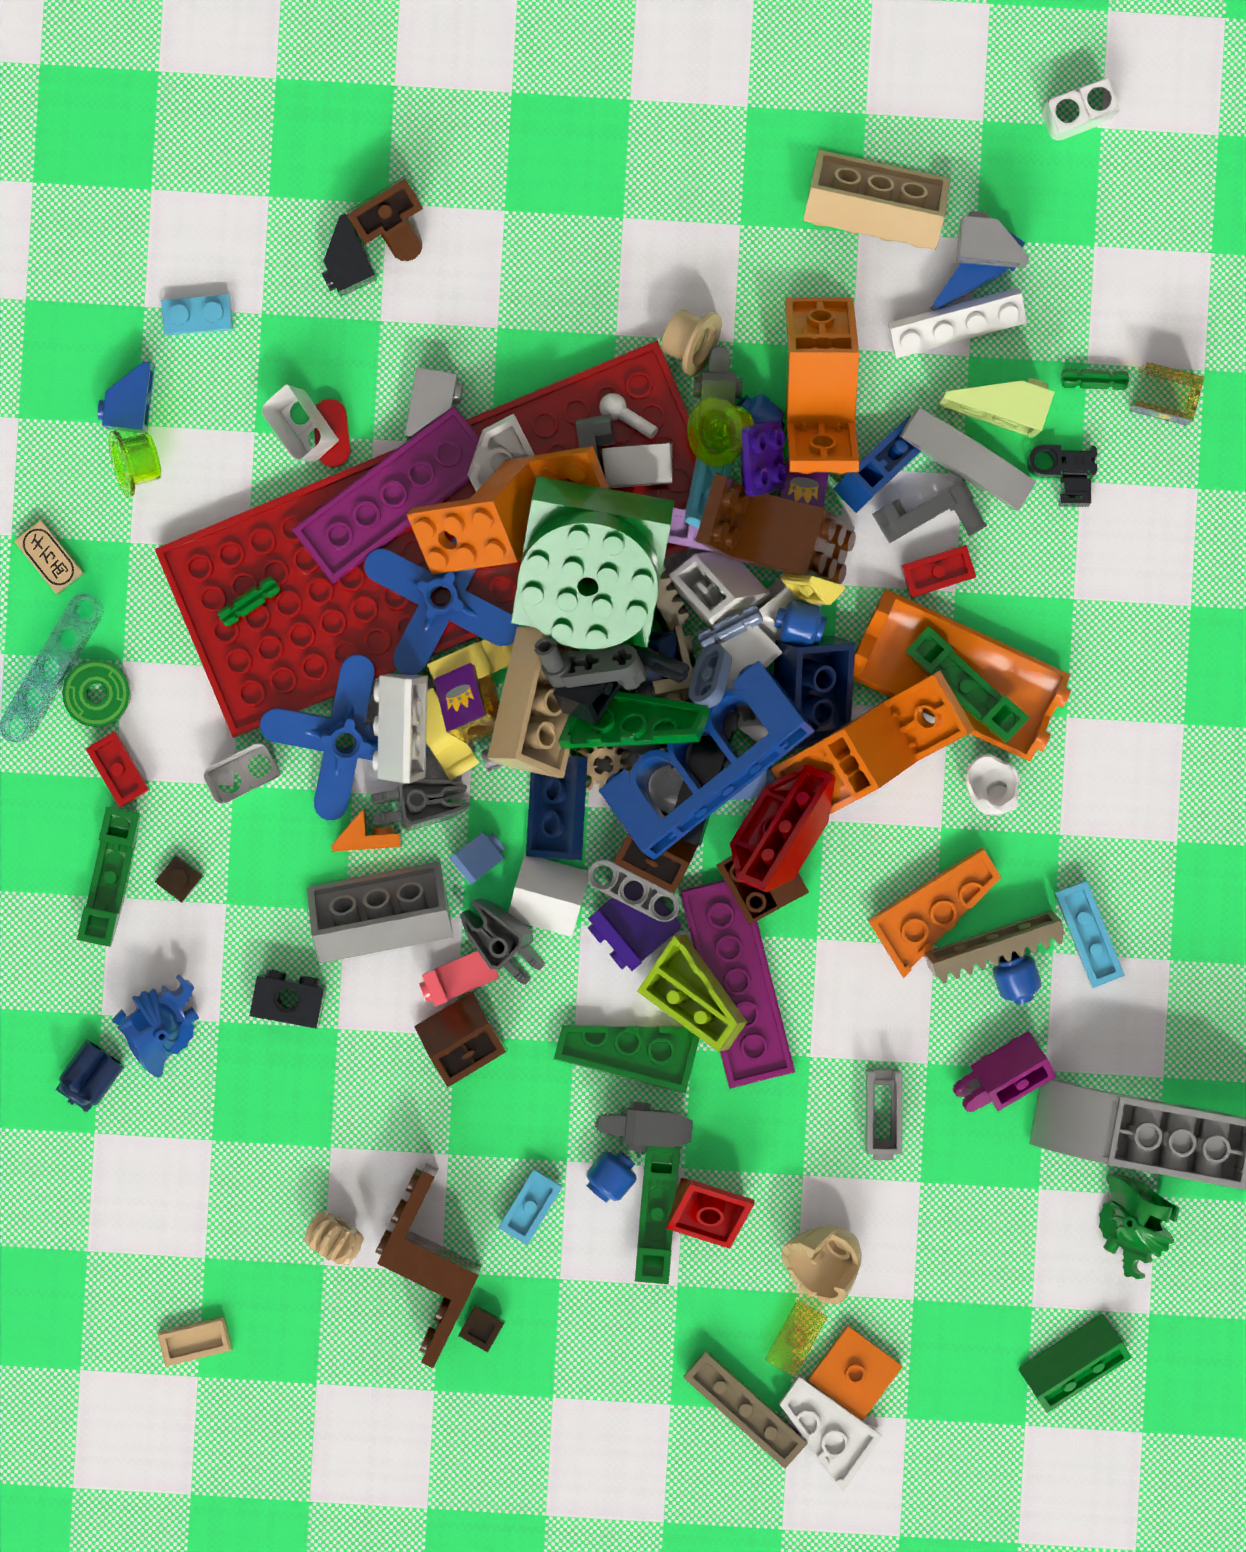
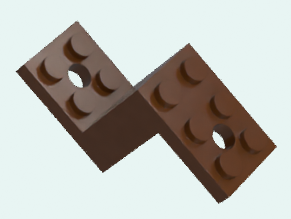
M714 474L695 541L728 559L787 574L814 576L842 584L847 570L845 560L848 551L850 552L854 547L856 533L854 532L855 526L825 508L769 494L747 496L744 486L729 477Z
M426 1163L423 1171L416 1168L405 1190L411 1193L408 1201L400 1200L390 1220L396 1226L393 1232L386 1229L375 1253L381 1255L377 1262L378 1265L444 1297L434 1318L439 1323L436 1329L429 1326L419 1348V1351L424 1353L421 1363L434 1368L479 1276L481 1265L409 1230L438 1171L437 1168Z

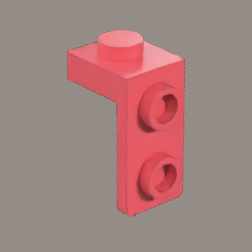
M475 951L422 975L424 981L419 983L426 1002L432 1000L436 1007L448 1002L449 999L497 980L499 975L497 970L490 969L480 953Z

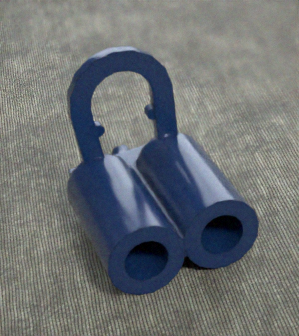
M86 1039L60 1075V1084L56 1090L69 1099L68 1103L71 1105L75 1103L84 1109L83 1111L88 1112L93 1105L100 1103L125 1066L115 1057L105 1053L98 1045Z

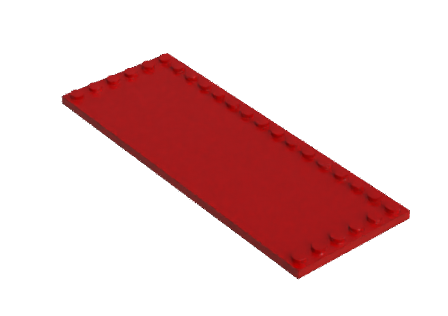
M658 340L466 420L480 438L483 429L514 414L534 455L579 448L576 420L602 415L599 409L602 398L610 393L619 394L624 398L628 409L658 427V432L654 438L650 439L620 419L612 421L615 431V444L600 447L603 471V448L666 443L671 445L672 443V483L609 489L673 500V508L686 510L700 441ZM396 449L154 549L233 738L260 728L262 715L271 708L301 711L334 697L340 667L348 656L353 654L367 656L372 661L375 669L374 680L378 679L380 675L390 674L398 670L394 664L393 655L418 604L370 579L365 572V561L333 584L292 531L293 527ZM471 481L441 503L470 499L476 493ZM411 526L381 548L389 550L430 572ZM444 531L446 538L452 542L455 536ZM667 543L664 559L686 551L690 547ZM522 558L516 563L477 568L466 591L512 615ZM271 576L275 579L280 587L278 594L272 598L267 597L265 603L246 616H239V620L231 626L223 624L218 616L220 609L227 604L231 606L233 600L252 587H259V583L267 577ZM589 577L583 578L584 580L595 581ZM439 587L435 589L432 594V601L435 605L445 606L450 602L451 593L447 588ZM449 621L432 656L479 636Z

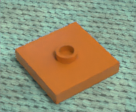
M847 1324L807 1380L863 1421L903 1366Z

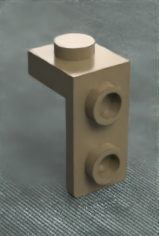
M682 625L674 626L679 661L689 665L688 677L682 683L669 678L653 681L651 695L652 697L683 702L691 700L688 692L695 666H691L689 655H693L690 635H684Z

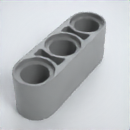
M605 859L594 862L589 868L588 880L595 889L661 922L671 921L677 916L680 909L679 901L668 890ZM600 865H606L613 871V879L606 885L598 884L593 878L594 870ZM630 881H638L643 886V895L638 900H629L624 895V886ZM663 896L669 897L674 903L673 911L667 916H661L654 910L655 901Z

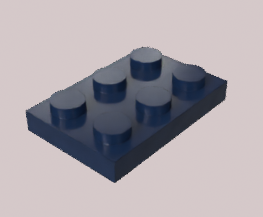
M569 756L564 778L531 772L526 856L582 860L588 757Z

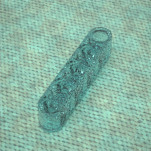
M85 593L78 594L68 603L0 720V733L7 741L16 743L26 742L36 732L64 684L65 678L71 672L102 619L104 613L103 605L96 597ZM89 600L94 606L93 614L87 619H82L78 614V607L83 601ZM67 630H73L77 637L76 643L71 648H65L61 643V636ZM50 659H55L59 664V672L53 678H48L44 673V665ZM37 688L42 694V701L38 706L31 707L27 702V694L30 690ZM15 718L22 719L25 724L24 732L18 737H15L10 732V723Z

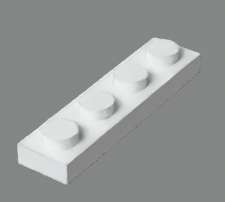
M1018 287L889 322L888 328L893 353L896 358L1025 324L1027 320L1022 292Z

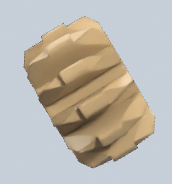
M613 746L611 750L607 749V747L600 749L592 747L594 751L590 754L585 748H580L579 753L588 757L587 776L590 775L592 777L587 783L586 789L591 790L596 781L600 782L599 789L602 788L607 779L619 772L620 769L632 770V764L620 763L621 759L630 756V752L627 750L617 755L615 752L620 748L617 746ZM608 756L613 761L610 763V765H614L613 770L610 773L604 771L600 775L595 771V768L598 766H594V761L597 757L604 759Z
M318 1212L316 1217L311 1220L304 1237L310 1249L316 1251L328 1261L331 1260L343 1265H350L352 1260L357 1257L364 1240L362 1233L350 1225L349 1222L325 1212Z

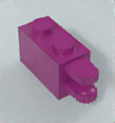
M1028 1031L970 1065L973 1072L955 1082L953 1092L957 1097H964L962 1106L967 1112H974L990 1102L993 1103L997 1111H1000L1054 1079L1056 1075L1048 1058Z

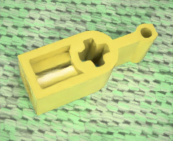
M484 639L427 664L426 667L434 682L435 678L472 663L476 681L508 667L513 643L509 646L501 647Z
M434 688L427 691L426 743L449 780L452 781L480 763L458 727L446 732L437 692Z

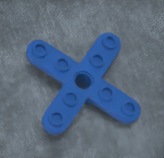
M454 537L452 542L457 543V540ZM376 549L366 557L364 564L365 572L370 579L418 604L393 655L394 664L401 673L416 675L422 672L449 621L501 647L509 646L514 642L516 629L519 625L511 623L512 615L466 591L477 568L431 574V572L386 549ZM439 587L447 588L451 593L450 602L445 606H437L432 601V594Z
M362 654L348 656L340 667L331 717L285 708H271L262 715L260 720L262 735L269 741L324 751L314 797V808L316 813L325 820H336L346 813L357 759L373 761L374 751L378 750V736L374 735L373 725L365 724L375 669L372 661ZM342 733H350L354 736L353 744L347 748L338 747L335 740ZM426 744V757H427V755H428V746H427V744Z

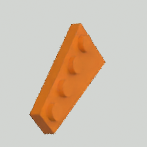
M981 847L867 919L903 978L907 976L912 970L911 968L922 956L925 957L924 953L931 951L934 948L933 945L958 923L957 920L968 909H971L1001 879V876L986 851Z

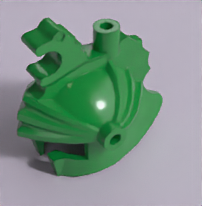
M1117 1174L1107 1175L1106 1180L1110 1188L1111 1199L1108 1203L1103 1204L1102 1211L1099 1213V1228L1102 1231L1103 1238L1107 1239L1103 1248L1110 1253L1116 1254L1120 1246L1124 1250L1122 1254L1124 1257L1122 1260L1124 1276L1143 1279L1145 1274L1138 1270V1262L1151 1263L1153 1262L1152 1254L1160 1257L1162 1251L1167 1252L1169 1250V1244L1174 1243L1175 1240L1162 1225V1222L1168 1223L1169 1219L1177 1222L1180 1207L1167 1201L1151 1188L1133 1178Z

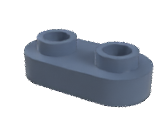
M710 645L697 657L688 692L689 698L695 704L707 705L708 708H712L719 704L723 698L732 664V657L721 645Z

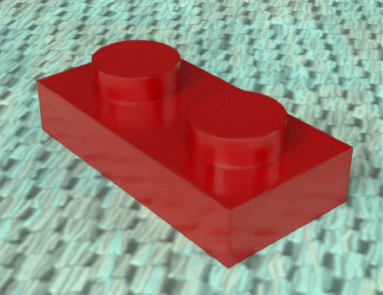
M967 545L900 566L910 598L976 578Z
M114 731L85 748L119 807H123L150 791L117 732Z

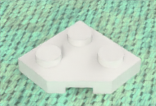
M514 414L482 430L467 474L476 492L505 460L534 456Z

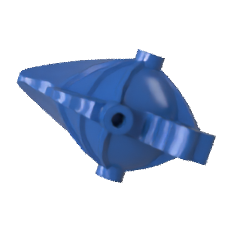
M181 975L176 976L180 983L177 990L170 991L163 985L159 993L155 989H152L150 992L143 991L140 996L132 997L136 1006V1010L126 1017V1014L121 1009L112 1019L113 1023L119 1025L117 1028L125 1035L129 1048L138 1062L147 1072L158 1078L163 1075L164 1064L168 1056L179 1054L182 1049L188 1046L189 1041L194 1037L193 1029L195 1026L192 1023L199 1019L193 1007L184 1012L182 1011L186 1002L189 1001V997L192 996L194 986Z

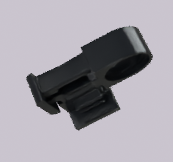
M1044 444L1035 447L1027 460L1028 469L1031 474L1038 478H1060V483H1064V494H1060L1058 506H1090L1091 479L1097 473V464H1095L1097 448L1092 445L1090 451H1061V445ZM1038 453L1049 454L1053 460L1052 467L1048 470L1037 468L1034 463L1035 455ZM1066 496H1083V498H1066Z

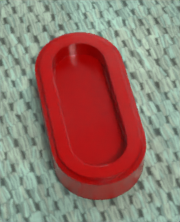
M325 399L319 402L316 408L339 441L319 460L325 466L337 468L344 465L351 454L348 417L346 409L339 401ZM318 428L314 429L315 446L321 438Z

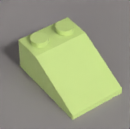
M1029 378L1028 382L1016 381L946 391L939 399L937 406L1034 438L1043 429L1055 391L1047 389V383Z

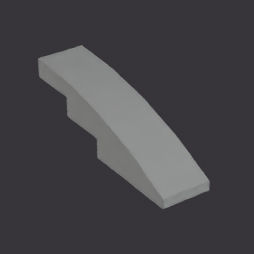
M916 407L900 434L901 438L949 472L957 473L981 491L989 492L1013 510H1020L1036 483L1035 480L1003 458L920 407Z

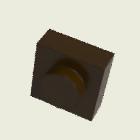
M175 855L155 883L183 903L204 875L181 857Z
M475 1304L458 1336L488 1353L505 1321Z

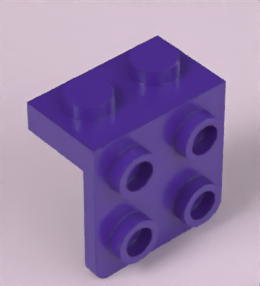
M781 420L738 422L741 477L746 495L758 496L785 489L784 482L787 476L786 467L783 464L785 436L781 429Z
M631 881L624 887V895L629 900H638L643 895V886L638 881ZM613 897L588 917L592 923L588 930L599 943H602L604 940L608 942L613 948L609 955L622 970L626 966L631 971L636 969L646 957L681 928V923L677 917L671 921L661 922ZM661 898L655 901L654 910L657 914L667 916L672 912Z

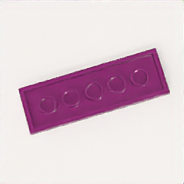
M454 405L293 527L292 531L329 580L335 584L364 562L372 551L381 549L409 528L411 524L406 514L412 508L440 504L470 481L467 474L480 438Z
M725 880L681 890L680 895L694 948L747 1021L728 1050L720 1051L729 1089L795 1073L758 922L756 921L748 925Z

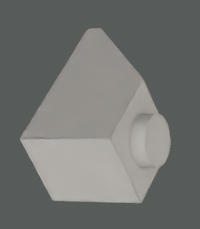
M972 211L969 212V216L962 217L959 224L956 262L1013 268L1026 267L1029 256L998 219L989 218V213Z
M416 367L405 436L408 439H411L452 408L454 403L460 404L463 384L458 383L457 374Z

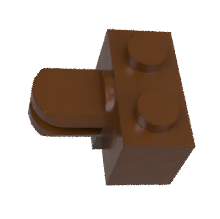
M405 176L346 211L348 218L364 244L381 235L394 257L400 261H411L420 254L422 239L409 217L422 210L423 206Z

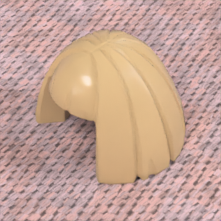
M831 1225L816 1227L795 1236L786 1243L781 1251L782 1262L787 1267L786 1270L790 1272V1276L795 1283H800V1288L812 1297L817 1296V1300L827 1304L830 1302L831 1304H839L847 1298L857 1278L862 1258L857 1237L843 1227Z

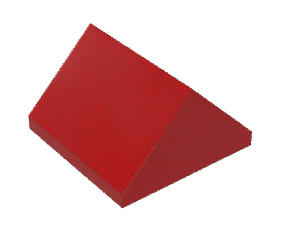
M681 1178L666 1229L730 1249L751 1212L755 1200L698 1181Z

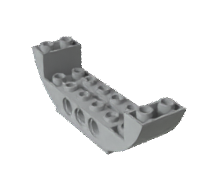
M1056 1079L1050 1080L1039 1088L1029 1142L1031 1145L1112 1166L1237 1189H1246V1117L1086 1088L1076 1083Z

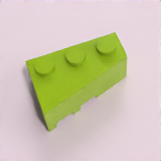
M674 935L637 990L638 993L718 1052L728 1050L747 1023L686 935Z

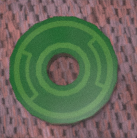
M98 659L84 661L74 667L65 678L62 690L64 706L70 716L83 725L96 728L109 726L121 719L130 704L132 696L130 682L124 672L114 664ZM94 684H101L106 690V696L102 702L95 704L90 701L88 690Z

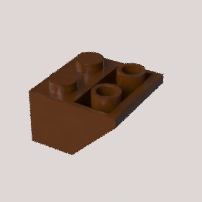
M661 810L664 816L668 815V813ZM628 833L613 863L674 894L698 845L679 840L653 860L641 852Z
M732 856L716 865L748 925L809 893L799 873H797L794 880L771 891L764 892L737 880Z
M473 991L414 1026L429 1058L447 1088L507 1052L506 1045Z

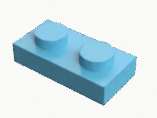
M229 294L161 300L163 328L166 336L233 330L231 298Z
M533 1168L498 1228L528 1245L563 1185Z

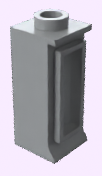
M865 1069V1151L867 1154H873L874 1160H894V1154H902V1072L899 1069ZM874 1085H891L890 1139H874Z

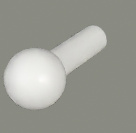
M610 393L602 398L599 405L602 415L611 414L612 421L620 419L648 438H654L658 432V427L628 409L622 396Z

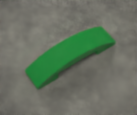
M928 626L905 652L928 676L941 671L961 707L990 732L1007 743L1030 717L1007 696H1002L953 652V647Z
M106 807L86 907L83 908L77 940L108 947L112 945L130 876L140 813Z
M647 1146L640 1207L635 1282L669 1285L673 1231L666 1229L676 1196L680 1147Z

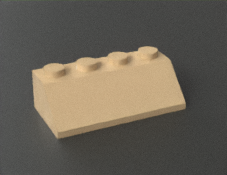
M818 150L803 221L821 227L829 226L846 230L853 234L861 233L879 237L885 241L911 244L917 248L936 250L946 213L950 178Z
M517 627L487 759L513 769L564 778L570 748L561 749L558 740L569 715L562 713L553 695L555 687L551 686L545 677L541 667L542 662L534 651L536 649L534 647L536 642L548 636L535 627ZM556 642V646L561 654L582 650Z

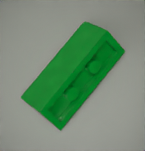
M1100 1314L1020 1366L1019 1372L1046 1413H1048L1132 1357L1104 1314Z

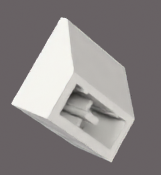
M716 552L695 554L669 574L680 597L710 630L714 629V624L737 612L741 615L743 609L751 605L759 606L771 596L770 592L742 562L728 559Z

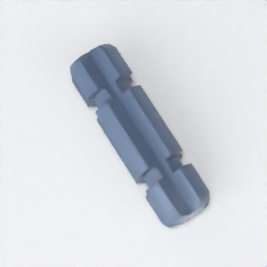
M751 605L743 609L741 615L737 612L714 624V629L710 630L708 627L697 634L698 640L704 649L710 645L718 644L720 640L724 643L747 631V626L750 625L753 628L762 623L763 616L756 605Z

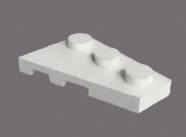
M800 1375L797 1376L779 1402L782 1409L811 1446L819 1460L827 1468L841 1490L844 1491L883 1437L882 1434L850 1413Z

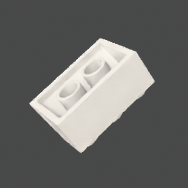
M385 674L380 675L379 681L375 683L374 698L376 702H379V716H375L373 725L374 735L378 736V750H375L373 754V769L377 770V779L412 783L426 778L428 675Z

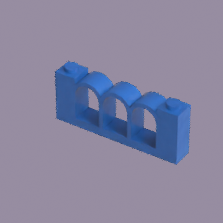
M759 660L755 664L743 668L738 677L732 681L736 689L725 690L720 703L709 708L711 714L702 736H712L731 764L702 787L686 763V751L692 742L667 743V751L652 750L641 755L633 764L631 772L624 769L611 775L605 785L598 790L641 852L653 860L815 731L771 671ZM746 705L750 706L769 733L739 756L724 735L723 722L730 710L737 706ZM671 765L677 770L693 795L667 816H664L651 798L649 781L656 770L663 766Z

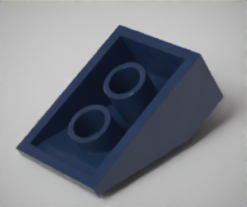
M833 635L822 636L820 643L814 642L810 646L775 640V644L782 653L774 660V677L815 730L793 749L810 747L851 721L855 643Z

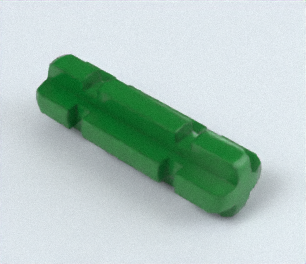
M1066 368L1062 371L1061 384L1064 388L1080 386L1082 389L1107 390L1109 387H1112V390H1125L1129 383V376L1126 371L1110 373L1109 370L1082 369L1081 372H1078L1077 369Z
M271 576L267 577L259 583V587H252L233 600L231 606L227 604L220 609L218 616L223 624L231 626L239 620V616H246L265 603L267 597L272 598L278 594L280 587L275 579Z

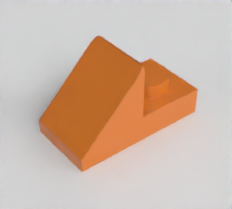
M364 808L332 844V852L402 847V833H394L393 827L373 828V835H368L366 808Z

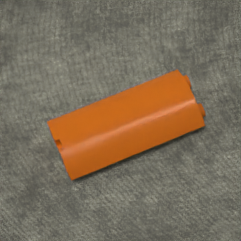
M885 589L855 651L853 680L889 697H893L929 677L905 652L929 626L953 647V652L1002 696H1007L1030 717L1017 733L1005 743L964 710L975 729L970 734L1028 761H1031L1037 750L1043 752L1051 733L1046 731L1049 720L1057 706L1064 707L1071 693V690L1066 688L1070 674ZM923 709L924 713L935 718L929 709Z

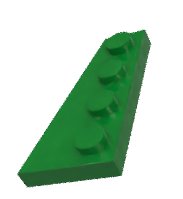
M618 691L596 725L569 715L558 743L561 749L699 742L711 713L707 705Z
M562 1025L553 1060L685 1094L700 1038L685 1027Z

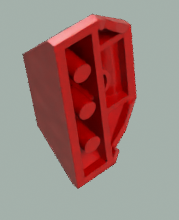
M804 764L797 768L798 771L787 774L763 788L730 842L735 875L738 881L768 892L794 880L828 824L836 780L834 775Z

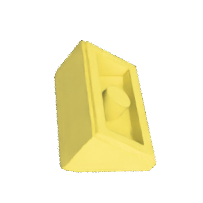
M786 573L780 576L782 582L798 600L807 603L831 605L846 589L843 585L814 576Z

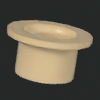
M679 310L671 318L665 329L661 344L662 351L682 361L683 372L690 377L697 375L708 363L712 347L717 346L722 328L721 316L716 312H709L702 318L687 310Z

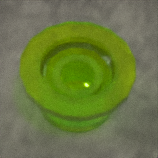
M720 398L703 400L693 408L688 419L687 435L690 447L697 458L706 465L721 467L731 464L743 451L742 429L746 426L755 425L754 420L745 408L732 405L727 400Z
M116 430L110 431L108 445L116 479L123 494L127 498L133 497L135 495V485L161 478V464L155 443L149 433L122 439L119 432Z

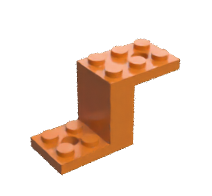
M785 298L788 341L785 419L789 472H799L802 474H811L813 472H834L836 474L859 472V453L855 424L859 346L853 298Z
M593 446L505 460L470 499L412 508L406 515L431 574L518 562L523 554L531 500L537 476L566 481L568 478L579 484L609 489ZM444 531L454 535L457 543L449 541Z
M938 671L865 711L828 737L771 768V771L775 778L779 779L787 774L798 771L797 768L807 764L834 775L836 780L830 814L881 788L917 761L970 734L975 729L941 671ZM924 708L929 709L934 714L935 723H930L924 718Z

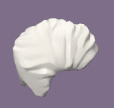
M983 754L973 760L971 766H968L965 779L970 801L978 811L985 815L997 816L1015 810L1018 806V787L1020 782L1016 769L1010 763L990 754Z

